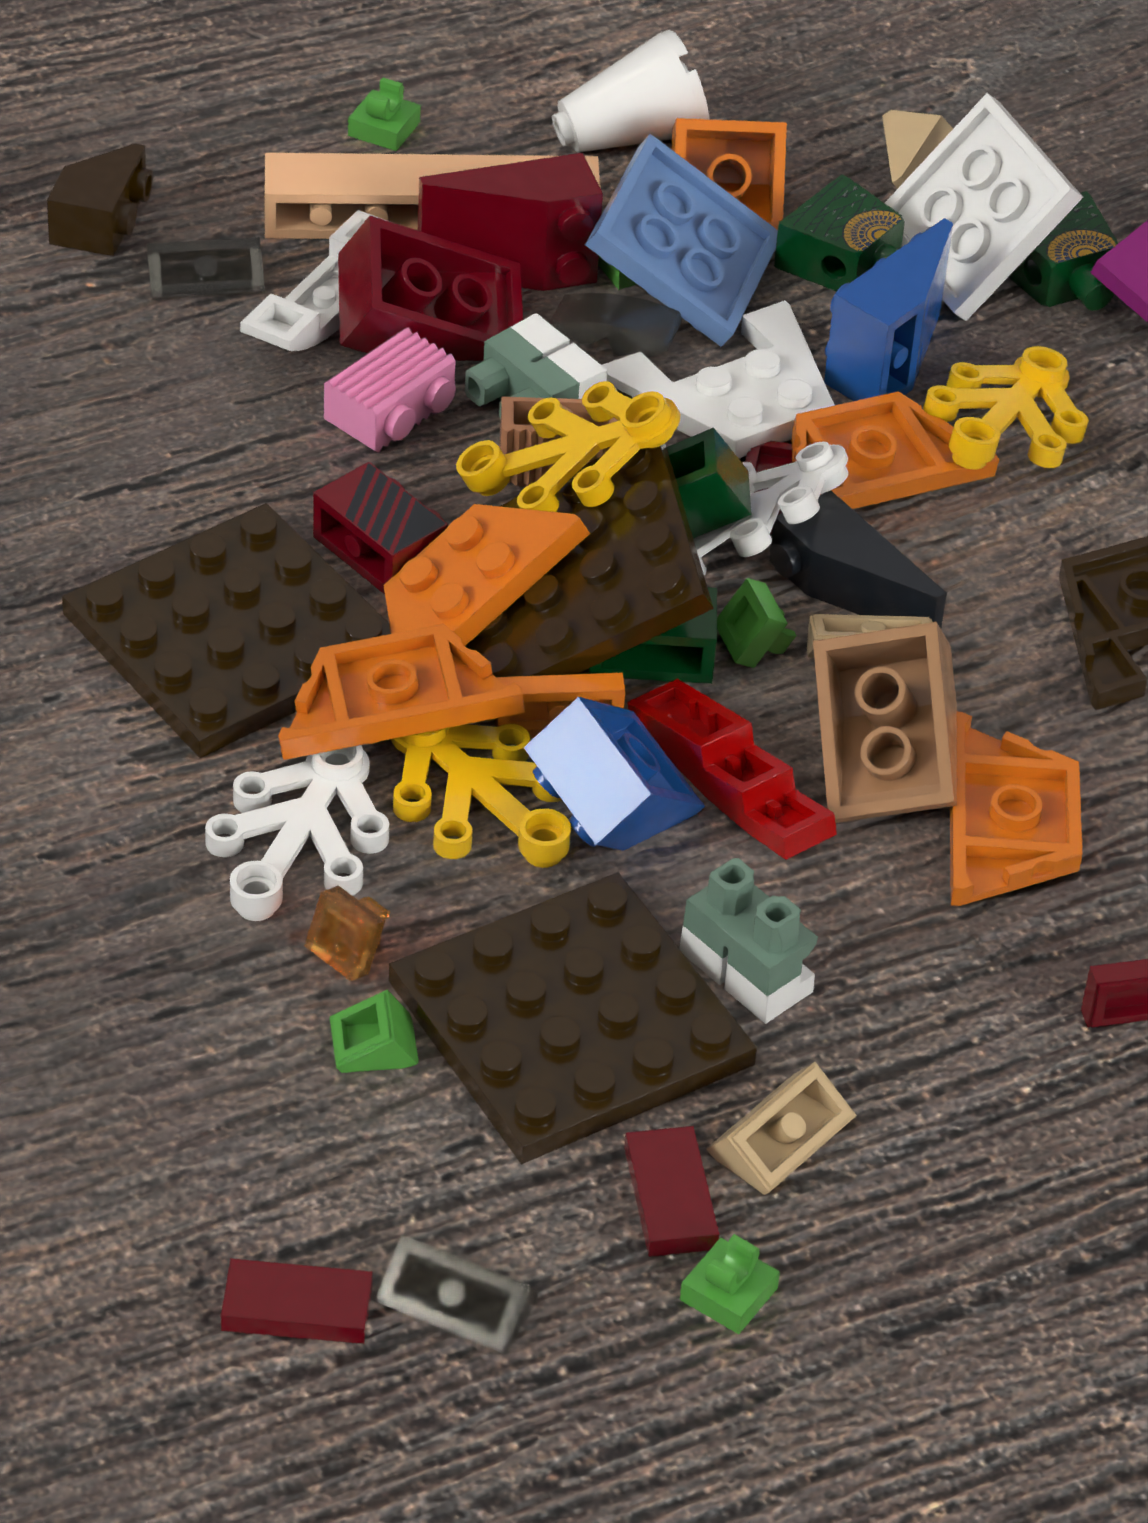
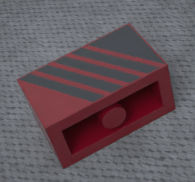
M369 461L313 492V537L384 595V584L448 527V523L444 521L438 512L427 508L408 493L397 480L389 478Z

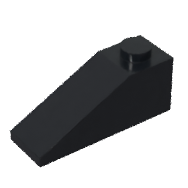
M828 491L821 494L818 499L819 511L804 522L790 524L787 523L783 513L777 515L773 525L769 561L780 575L787 577L807 596L858 615L929 617L942 628L947 592L834 492Z

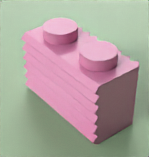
M407 327L324 383V419L379 453L383 446L388 447L391 440L399 441L405 438L412 430L414 424L419 425L423 418L427 419L430 413H440L450 405L456 391V360L452 353L447 355L443 348L438 350L435 343L429 344L426 337L421 339L417 332L412 334L409 327Z

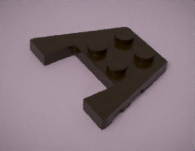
M1148 536L1062 559L1059 580L1090 703L1095 711L1138 699L1145 695L1148 679L1127 650L1137 649L1148 644Z

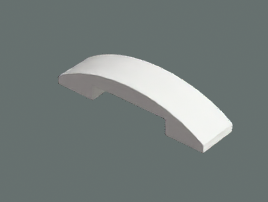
M357 210L330 236L329 256L285 298L274 294L268 295L240 322V332L289 351H300L319 344L339 330L338 253L371 214Z

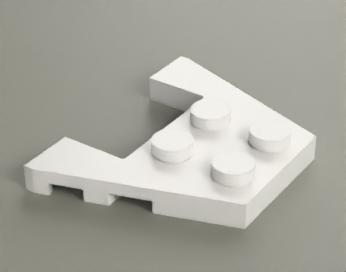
M786 301L742 316L741 334L758 350L751 351L743 358L717 367L703 368L697 374L672 382L641 351L602 365L607 369V381L613 383L616 389L633 398L644 392L655 391L662 394L664 398L671 399L676 404L681 415L677 430L692 437L714 427L738 458L747 456V452L751 451V448L766 442H785L791 440L796 414L834 406L795 315Z

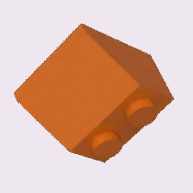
M676 118L672 128V150L778 230V223L783 219L787 123Z

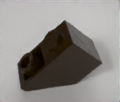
M134 143L64 166L47 199L49 245L109 256L115 255L124 235L131 236L137 218V208L140 202H148L152 192L153 171L146 169L145 145Z

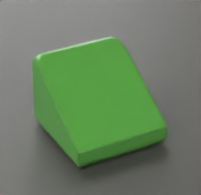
M388 989L329 1016L336 1068L341 1073L401 1069L412 1067L419 1063L412 1017Z

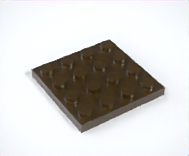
M665 443L656 448L640 449L610 478L615 487L612 496L599 506L586 507L582 504L572 488V481L577 473L555 494L559 500V507L556 512L575 514L581 519L590 534L466 645L468 649L478 651L491 662L492 674L496 678L578 674L714 609ZM601 457L587 463L582 469L593 466ZM517 497L500 507L519 508Z
M267 503L62 596L64 616L199 758L297 712L295 699L302 684L311 678V666L321 647L391 634L390 624Z
M619 872L389 963V983L521 1165L754 1066L756 1062L757 1046Z

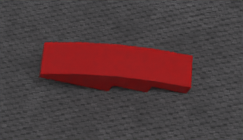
M678 678L627 702L628 710L634 711L674 766L709 801L739 827L783 859L787 860L837 835L834 812L795 789L793 767L754 744L752 723Z

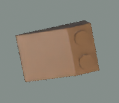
M924 623L813 641L827 808L834 812L835 822L840 823L957 806V703L951 646L938 623Z

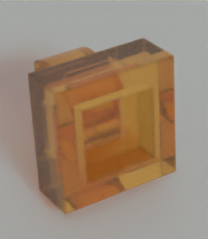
M339 885L322 891L304 946L349 981L369 974L376 949L380 945V937L385 919L389 917L390 911L371 897H363L360 900L356 899Z

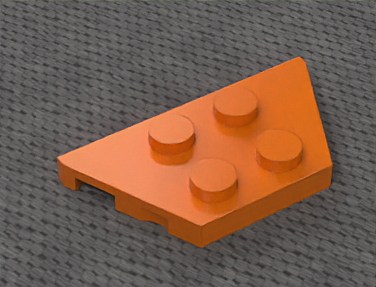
M899 391L798 413L795 416L792 428V463L797 461L796 455L803 448L816 442L824 441L828 442L829 445L844 447L848 455L846 468L849 474L842 484L831 491L852 509L994 477L1000 459L995 454L994 458L987 462L984 468L977 470L967 469L956 464L952 459V452L949 449L953 426L939 417L927 414L921 405Z
M480 504L472 505L384 584L391 634L445 624L461 637L462 644L466 646L582 542L590 532L575 514Z
M439 624L321 647L311 666L312 676L307 682L302 684L295 699L297 711L290 728H281L278 736L283 760L521 714L525 713L522 689L515 682L507 686L492 674L490 661L478 651L466 648L462 644L461 637L445 624Z
M958 711L957 806H950L951 905H966L1079 872L1083 854L1079 761L1053 750L1039 749L1029 740L1006 731L1002 740L971 728L972 716Z

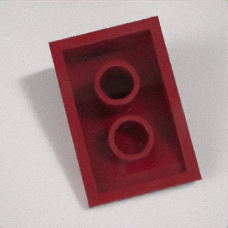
M583 153L419 177L418 231L520 263L521 287L525 289L547 291L597 283L599 255L585 244L602 215L603 192Z
M371 215L338 253L341 346L368 354L403 329L409 327L412 334L417 332L421 339L426 337L429 344L435 343L438 350L443 348L447 355L452 353L456 361H484V341L523 320L521 267L518 262Z

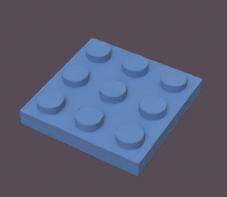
M649 134L638 146L585 245L598 254L605 262L614 266L646 290L649 295L658 299L690 323L697 331L703 333L722 347L734 334L774 253L778 230L652 134Z

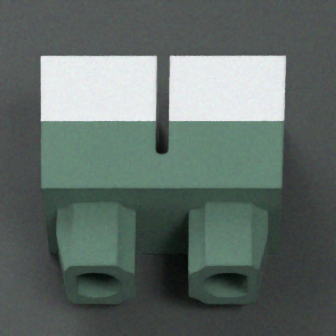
M535 313L484 341V361L466 370L465 393L479 407L497 398L501 400L502 397L582 399L586 390L592 385L607 381V369L576 344L572 343L569 345L570 340ZM500 401V407H499V418H500V420H501V401Z
M733 858L712 871L709 876L708 886L686 900L679 948L681 952L716 983L721 985L725 982L724 989L765 1024L813 993L815 974L802 964V960L814 949L818 936L800 922L801 909L785 896L778 897L772 895L769 897L754 884V870L739 858Z

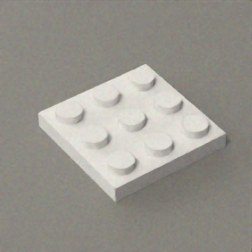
M986 93L890 196L885 204L901 214L905 222L902 247L909 243L916 234L925 232L944 218L953 223L943 300L956 315L967 321L1080 202L1083 196L1003 105Z

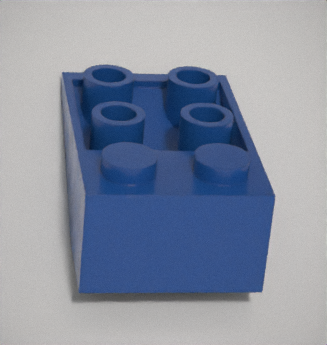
M944 218L925 232L916 234L902 248L887 258H881L870 270L851 283L843 284L836 291L830 305L832 319L829 341L825 348L827 360L824 383L852 401L898 391L906 395L913 390L941 312L953 229L951 221Z

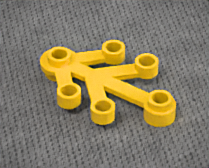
M1033 346L1025 349L1022 357L1016 359L1014 365H974L967 362L953 364L946 386L936 385L930 387L923 406V410L927 414L939 417L946 422L955 420L959 409L991 408L982 419L963 417L958 419L953 427L949 442L952 459L959 466L972 470L984 468L986 463L994 458L1001 434L1016 418H1018L1031 439L1027 453L1029 460L1044 468H1056L1061 465L1067 443H1080L1084 438L1089 422L1087 415L1077 410L1065 391L1070 378L1069 372L1066 369L1068 365L1066 358L1056 350L1042 346ZM982 384L1013 385L1011 388H981ZM1036 397H1042L1054 413L1051 426L1035 403L1034 399Z
M602 381L586 390L582 397V404L595 422H606L613 418L618 421L597 426L565 410L558 399L552 397L545 398L537 402L530 409L528 420L539 437L552 438L560 435L562 438L508 454H504L494 441H480L468 447L459 456L456 470L471 491L477 492L482 496H492L507 486L510 476L554 464L536 482L529 484L519 493L517 497L519 508L556 512L559 507V500L555 494L576 473L577 475L572 481L573 490L584 506L596 507L606 502L614 492L615 487L610 478L640 449L659 447L672 437L680 422V411L671 399L664 398L659 392H644L631 399L619 393L613 383ZM610 447L593 466L582 469L601 449Z
M465 724L434 732H424L391 739L395 748L406 754L402 781L393 790V812L399 819L406 822H419L429 816L431 812L432 791L429 785L426 784L431 759L448 773L442 818L434 825L433 848L439 856L446 859H460L471 851L473 829L468 821L471 795L518 836V848L531 865L549 868L558 864L567 855L570 848L571 824L568 818L559 811L548 808L530 811L500 785L532 787L534 795L545 802H559L562 800L549 794L539 784L533 774V770L537 765L534 762H525L529 755L524 747L530 742V734L524 727L517 724H505L499 727ZM505 744H515L516 746H507ZM460 748L492 750L494 759L470 757ZM408 799H415V800H418V801H417V802H409V801H406V800H408ZM448 836H457V837H459V838H458V839H449V838H446V837H448Z

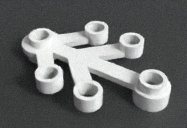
M824 441L816 442L803 448L796 455V462L757 473L752 463L743 462V465L749 472L752 515L694 539L704 576L706 574V567L701 557L729 538H731L741 557L753 556L765 550L772 542L770 532L780 509L787 523L790 524L801 523L813 517L820 509L818 503L820 494L838 487L848 477L849 472L846 468L848 455L844 447L829 445L828 442Z
M362 745L307 755L305 762L264 773L245 772L235 778L233 782V804L242 813L237 815L218 814L207 821L205 825L207 850L218 857H232L242 851L244 839L280 830L261 861L242 863L230 875V902L243 918L251 921H262L271 917L280 907L283 900V877L309 836L324 862L325 889L330 894L338 897H349L361 890L363 885V864L357 856L350 854L327 807L337 793L352 818L350 841L356 850L362 853L373 854L387 847L389 843V820L383 813L376 811L362 784L369 774V758ZM308 787L301 798L271 805L272 795ZM247 792H258V794H247ZM373 830V831H376V832H375V833H365V832H363V831ZM220 834H230L231 836H229V837H221V836H218V835H220ZM347 873V874H350V875H349V876L342 877V876H338V875H336V874Z

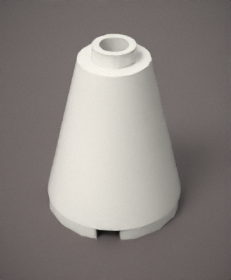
M670 29L657 34L559 100V113L552 115V121L563 146L571 144L576 152H585L641 144L649 134H652L659 141L671 140L672 128L676 118L709 119L707 102L696 69L688 71L686 65L679 59L680 56L688 54V51L677 34Z

